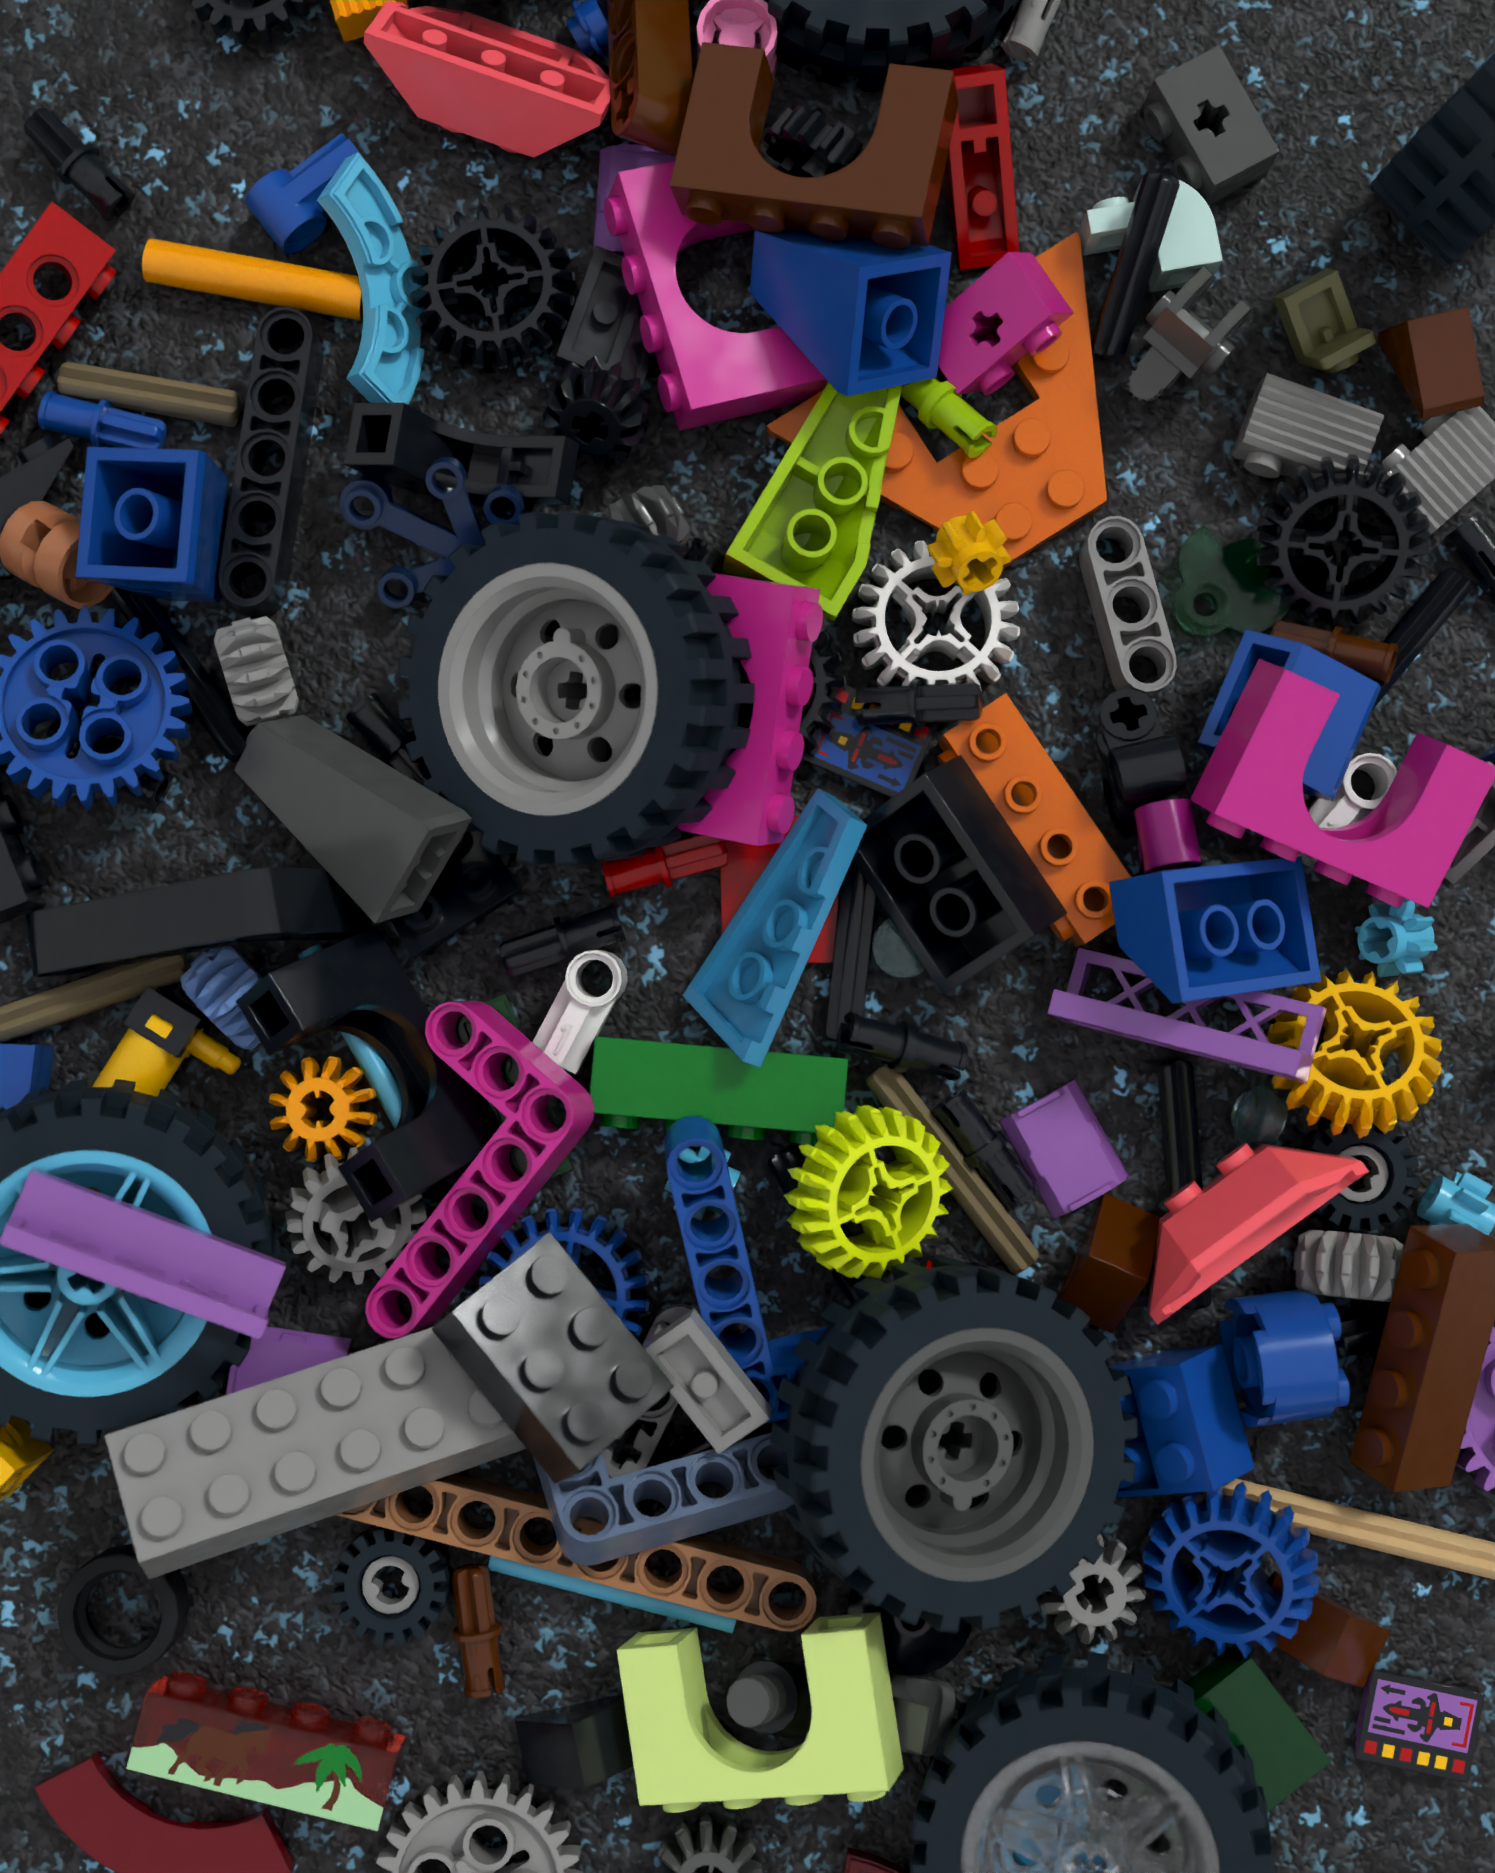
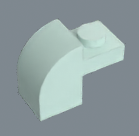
M1179 180L1180 186L1150 276L1149 286L1151 292L1183 287L1202 267L1215 275L1223 261L1216 223L1210 207L1194 188ZM1140 184L1133 197V202L1129 203L1126 197H1113L1096 203L1092 209L1086 211L1078 231L1082 256L1119 250L1121 248Z

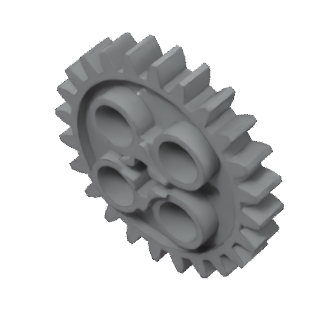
M478 1771L472 1789L465 1790L457 1774L451 1776L446 1797H443L433 1785L428 1786L423 1795L426 1810L418 1804L409 1801L402 1813L408 1826L392 1823L386 1838L395 1847L382 1848L376 1861L378 1865L388 1870V1872L384 1873H423L420 1863L428 1859H438L444 1862L449 1868L450 1873H584L568 1868L579 1861L581 1854L580 1845H561L570 1833L571 1823L569 1820L554 1825L549 1823L555 1802L551 1799L537 1809L530 1804L534 1792V1785L532 1784L527 1785L518 1796L510 1794V1775L504 1774L496 1790L488 1789L483 1771ZM485 1825L495 1826L505 1834L507 1842L503 1846L489 1848L481 1844L476 1837L475 1831ZM525 1850L529 1853L528 1859H520L507 1866L505 1865L510 1857L519 1851Z

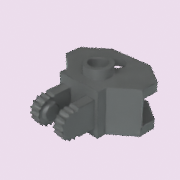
M1204 267L1176 295L1169 290L1145 318L1152 327L1143 338L1152 347L1137 363V369L1135 371L1132 370V375L1128 376L1130 380L1127 385L1130 387L1129 392L1133 393V398L1138 397L1139 401L1143 399L1146 402L1152 401V399L1155 400V398L1159 399L1161 394L1164 395V390L1169 389L1182 373L1190 379H1195L1203 370L1211 377L1235 350L1236 347L1229 341L1254 310L1241 300L1214 329H1211L1191 311L1217 278Z

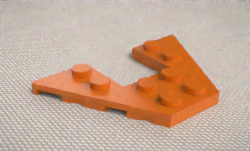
M1077 232L1035 257L1074 314L1058 326L1062 335L1051 346L1034 356H1031L1028 352L1012 366L1034 399V402L996 425L997 435L995 438H990L985 433L982 434L992 442L984 453L978 457L969 458L964 450L960 448L939 462H936L906 414L898 405L881 486L880 501L896 511L901 509L933 528V532L936 534L943 522H947L957 516H967L970 511L975 512L982 525L995 519L1007 537L1003 546L1011 557L1010 563L1004 564L1003 569L1102 508L1107 501L1081 241ZM996 317V320L998 321L1000 326L1003 323V320L1001 319V317ZM997 332L993 334L994 338L1001 340ZM823 390L769 423L766 430L769 437L774 440L778 438L791 446Z

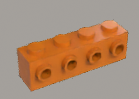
M1007 693L982 708L979 719L963 721L943 734L938 744L944 752L938 755L937 758L941 765L959 755L963 757L1067 911L1066 915L1049 925V927L1060 941L1064 942L1070 938L1074 945L1078 947L1086 944L1115 924L1109 882L1131 878V876Z

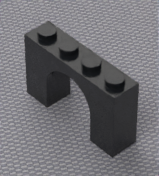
M376 926L270 972L236 1000L237 1005L269 1056L320 1032L340 1031L354 1035L367 1042L380 1053L390 1066L401 1094V1115L396 1129L375 1140L338 1166L339 1171L371 1223L468 1167L500 1127L479 1092L436 1055L428 1045L425 1036V1026L430 1013Z

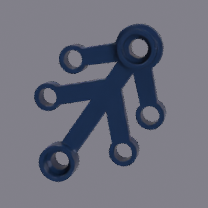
M438 458L432 463L425 477L429 492L433 496L442 499L455 532L393 503L392 491L389 485L375 475L362 474L354 477L340 495L339 508L341 514L353 527L370 530L381 526L443 556L442 558L409 569L400 566L389 568L383 574L377 586L380 600L388 607L399 609L409 605L415 594L423 592L424 587L433 574L450 576L456 567L449 559V555L462 543L478 546L486 545L481 533V525L465 487L466 470L462 463L455 458ZM442 468L451 470L457 478V485L451 488L441 486L436 480V471ZM499 485L488 494L484 502V514L491 524L502 522L520 525L519 515L522 514L524 509L523 497L516 488L509 485ZM364 496L370 499L374 505V513L370 515L359 513L354 507V498ZM497 497L510 499L515 506V512L508 516L499 514L494 509L493 500ZM388 580H402L408 588V594L397 596L391 593L387 585Z

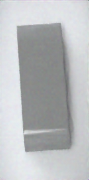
M1109 516L1098 521L1085 538L1079 551V565L1110 678L1116 691L1132 688L1142 691L1150 698H1153L1174 678L1177 669L1176 654L1143 535L1138 526L1130 519L1121 516ZM1102 538L1116 540L1125 551V560L1120 563L1105 561L1097 551L1096 541ZM1117 597L1133 599L1141 610V620L1137 623L1121 621L1113 610V600ZM1133 656H1144L1153 661L1157 668L1156 682L1143 683L1135 679L1129 669L1130 658Z

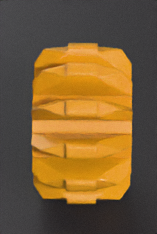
M329 1056L324 1063L322 1073L319 1064L313 1057L302 1059L301 1070L304 1080L292 1071H284L280 1075V1079L291 1090L290 1095L272 1093L269 1097L270 1104L286 1107L285 1116L275 1117L270 1121L271 1129L279 1130L288 1127L293 1129L283 1143V1148L287 1151L296 1150L307 1140L305 1159L308 1162L319 1161L324 1146L327 1153H331L337 1161L344 1159L345 1146L343 1139L357 1148L362 1147L366 1143V1138L355 1127V1124L374 1125L377 1122V1115L372 1112L360 1111L359 1104L376 1098L375 1089L367 1088L355 1092L353 1087L361 1080L363 1071L359 1067H352L340 1078L342 1064L339 1057ZM331 1095L334 1101L330 1105L329 1110L335 1118L332 1122L331 1120L315 1122L313 1116L318 1109L312 1100L314 1097L329 1098Z

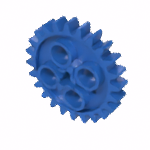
M83 606L79 611L77 622L68 623L60 609L55 610V627L48 630L36 619L30 620V627L34 637L28 642L11 633L8 638L16 653L12 658L0 654V672L2 673L0 677V765L10 763L6 774L15 785L29 778L27 788L32 797L36 799L40 798L52 787V797L57 806L61 808L69 801L72 793H77L84 809L91 810L95 793L103 792L113 807L118 805V788L124 785L138 797L143 794L138 778L144 773L158 781L164 778L157 760L161 757L167 760L178 761L180 758L179 753L170 741V738H188L190 733L186 723L176 717L186 716L193 712L189 698L179 695L189 689L185 673H173L179 667V661L174 650L160 653L164 644L157 631L141 639L143 629L138 618L133 617L120 629L114 609L109 608L103 615L100 623L93 621L88 607ZM100 657L105 658L97 670L95 678H93L92 669L95 660ZM74 663L78 665L75 674L68 679L60 681L49 678L51 671L59 664ZM136 677L141 680L138 688L132 693L117 695L111 692L114 683L121 678ZM90 692H92L98 705L97 707L88 706L91 697ZM75 708L85 709L81 722L75 712ZM47 720L61 722L60 728L52 737L47 739L31 737L34 728L41 722ZM118 734L124 737L121 747L115 752L99 754L94 751L97 741L103 736ZM78 736L80 742L78 754L75 758L69 759L67 754L73 749Z

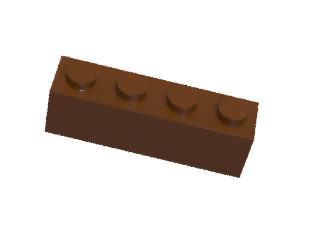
M1468 1224L1410 1226L1350 1458V1462L1392 1492L1451 1485L1495 1321V1239Z

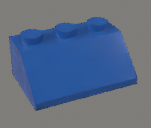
M1298 856L1295 862L1279 858L1166 870L1109 882L1119 947L1172 1003L1321 982L1302 856Z

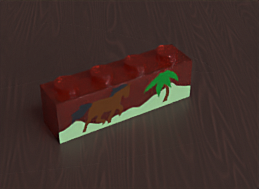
M184 1672L170 1673L169 1677L161 1676L146 1691L126 1769L374 1831L379 1830L388 1811L406 1739L404 1735L392 1733L391 1725L372 1718H358L354 1723L331 1718V1712L328 1709L311 1703H295L292 1708L268 1702L269 1697L267 1694L251 1688L237 1687L231 1689V1692L206 1687L207 1681L204 1678Z

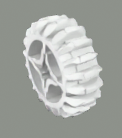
M924 541L915 542L913 562H910L906 554L900 549L892 551L890 559L895 573L881 564H876L872 568L871 575L880 587L862 584L858 592V597L872 607H858L852 613L853 622L869 626L870 628L855 633L853 644L855 647L861 648L874 646L875 649L862 658L861 665L864 670L873 669L880 664L886 667L876 681L878 687L889 686L894 678L903 682L901 686H909L913 679L919 678L923 680L925 685L972 682L980 685L976 675L990 684H995L999 680L1001 674L992 661L1000 664H1009L1014 656V652L999 641L1009 642L1017 640L1020 635V627L1001 621L1011 618L1019 611V605L1016 601H998V598L1003 596L1011 586L1007 578L999 579L989 588L978 592H970L969 595H964L959 586H955L947 594L941 596L928 595L918 587L912 590L908 585L924 579H937L931 569L935 561L929 556V551ZM892 598L903 607L901 614L906 617L912 633L898 652L893 647L885 626V610ZM972 598L979 605L985 623V638L981 651L969 642L971 635L962 626L960 614ZM954 605L944 628L947 635L941 636L938 630L936 636L927 634L917 644L927 620L925 614L930 613L933 619L935 613L943 615ZM936 651L944 653L953 661L959 658L964 665L946 671H931L919 668L912 663L914 661L917 662L924 654Z

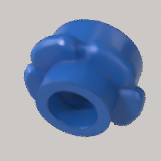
M574 0L572 8L575 15L566 20L575 41L584 54L594 49L599 56H606L607 52L605 49L609 48L606 10L599 0H586L581 4L578 0Z

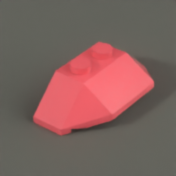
M387 0L364 32V45L418 118L441 125L448 131L464 133L498 145L508 152L521 153L534 158L600 126L611 107L610 75H606L598 64L582 52L467 11L432 6L408 8L403 2Z
M1247 1142L1240 1145L1216 1163V1167L1221 1172L1220 1175L1202 1188L1194 1180L1179 1189L1164 1202L1169 1212L1159 1219L1147 1304L1150 1316L1157 1325L1306 1216L1360 1179L1369 1170L1362 1161L1348 1156L1261 1144L1254 1150L1250 1148Z

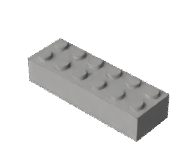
M433 1327L105 1435L138 1563L148 1579L527 1448L431 1330Z

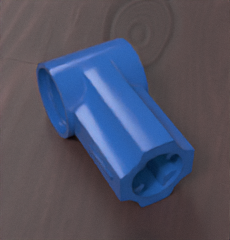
M340 133L290 172L287 169H277L263 176L252 186L246 195L245 205L286 255L300 252L311 245L321 235L327 225L329 215L318 203L317 199L345 158L359 152L351 140L346 138L343 133Z

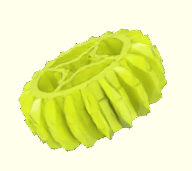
M857 1105L854 1114L847 1111L835 1112L834 1128L825 1124L814 1125L818 1142L815 1146L809 1144L798 1145L802 1155L806 1157L802 1168L787 1169L791 1177L798 1181V1187L783 1195L790 1205L797 1208L787 1219L792 1228L800 1232L797 1242L800 1243L804 1250L813 1254L817 1263L829 1270L836 1269L837 1272L849 1278H859L862 1274L866 1277L870 1276L881 1279L885 1269L891 1271V1266L904 1263L905 1255L911 1258H923L920 1242L924 1237L928 1239L939 1238L932 1224L936 1216L949 1214L944 1205L940 1204L939 1201L940 1196L953 1189L946 1179L940 1177L950 1166V1163L945 1160L944 1156L937 1153L941 1142L936 1140L934 1135L925 1132V1126L921 1125L919 1120L908 1115L903 1116L901 1111L887 1106L877 1109L869 1105ZM889 1146L896 1157V1161L886 1164L878 1160L874 1149ZM849 1220L856 1224L860 1223L864 1233L846 1237L840 1225Z

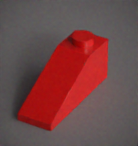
M993 63L948 69L954 72L959 104L944 170V180L957 264L960 271L993 266L1006 253L1019 252L1006 75L1004 68Z

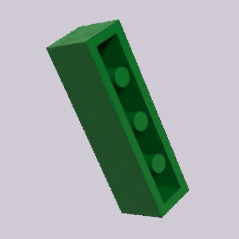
M595 1036L590 1096L595 1108L594 1113L602 1114L601 1126L639 1129L640 1117L665 1119L664 1131L667 1132L679 1119L686 1116H700L710 1120L713 1124L728 1125L727 1137L764 1140L765 1128L790 1130V1143L815 1145L818 1142L814 1125L825 1124L834 1128L835 1112L844 1111L848 1059L767 1052L761 1068L743 1062L731 1048Z

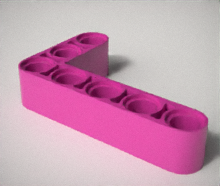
M452 1001L438 1005L431 1011L426 1021L425 1036L428 1045L434 1053L507 1118L370 1292L366 1300L365 1313L367 1320L373 1330L385 1338L396 1339L431 1326L438 1320L484 1262L489 1252L499 1243L501 1236L510 1229L586 1133L594 1119V1104L592 1097L586 1089L498 1011L485 1002ZM462 1014L466 1015L472 1026V1036L466 1045L461 1043L456 1033V1023ZM507 1055L514 1058L519 1068V1076L513 1087L507 1084L501 1072L502 1063ZM554 1096L563 1102L566 1109V1120L561 1128L554 1126L548 1116V1104ZM515 1145L521 1148L526 1155L527 1170L523 1177L514 1172L509 1161L510 1152ZM476 1194L487 1203L489 1213L485 1225L478 1222L473 1215L472 1201ZM438 1243L444 1246L449 1253L450 1267L447 1272L440 1269L435 1260V1248ZM400 1291L411 1302L412 1316L410 1319L404 1317L399 1310L397 1301Z

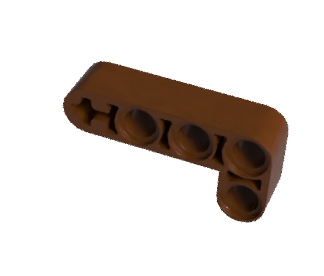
M607 0L612 131L616 136L663 154L675 156L677 155L693 85L688 0Z

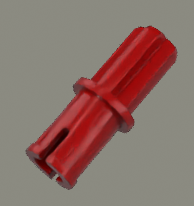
M696 835L674 841L667 846L647 848L646 854L642 856L602 862V868L610 896L616 897L621 893L665 883L666 887L670 888L673 887V880L725 867L728 864V853L724 839Z

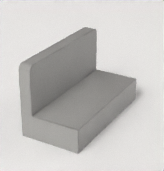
M695 1308L669 1326L665 1321L661 1320L651 1327L642 1347L674 1385L669 1392L718 1454L770 1419L773 1408Z

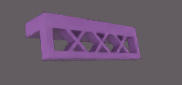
M1078 948L1067 991L1064 992L1056 989L1053 991L1047 1014L1063 1022L1307 1084L1326 1013V1008L1323 1006L1261 991L1221 996L1235 1000L1247 1020L1229 1032L1208 1028L1199 1010L1221 997L1183 1002L1185 1004L1184 1007L1167 1017L1148 1013L1139 995L1156 985L1132 960L1083 948ZM1092 965L1113 970L1125 990L1107 1002L1083 996ZM1126 974L1146 979L1132 986ZM1131 1001L1135 1009L1124 1007L1122 1005ZM1247 1003L1269 1009L1254 1017ZM1283 1012L1307 1018L1298 1050L1270 1043L1260 1026ZM1191 1015L1196 1024L1184 1022L1182 1020ZM1253 1030L1258 1040L1244 1037V1035Z
M33 1167L13 1213L0 1237V1245L259 1340H261L268 1324V1309L286 1268V1262Z

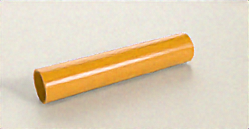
M149 238L144 247L142 276L145 282L363 321L362 293L357 275Z

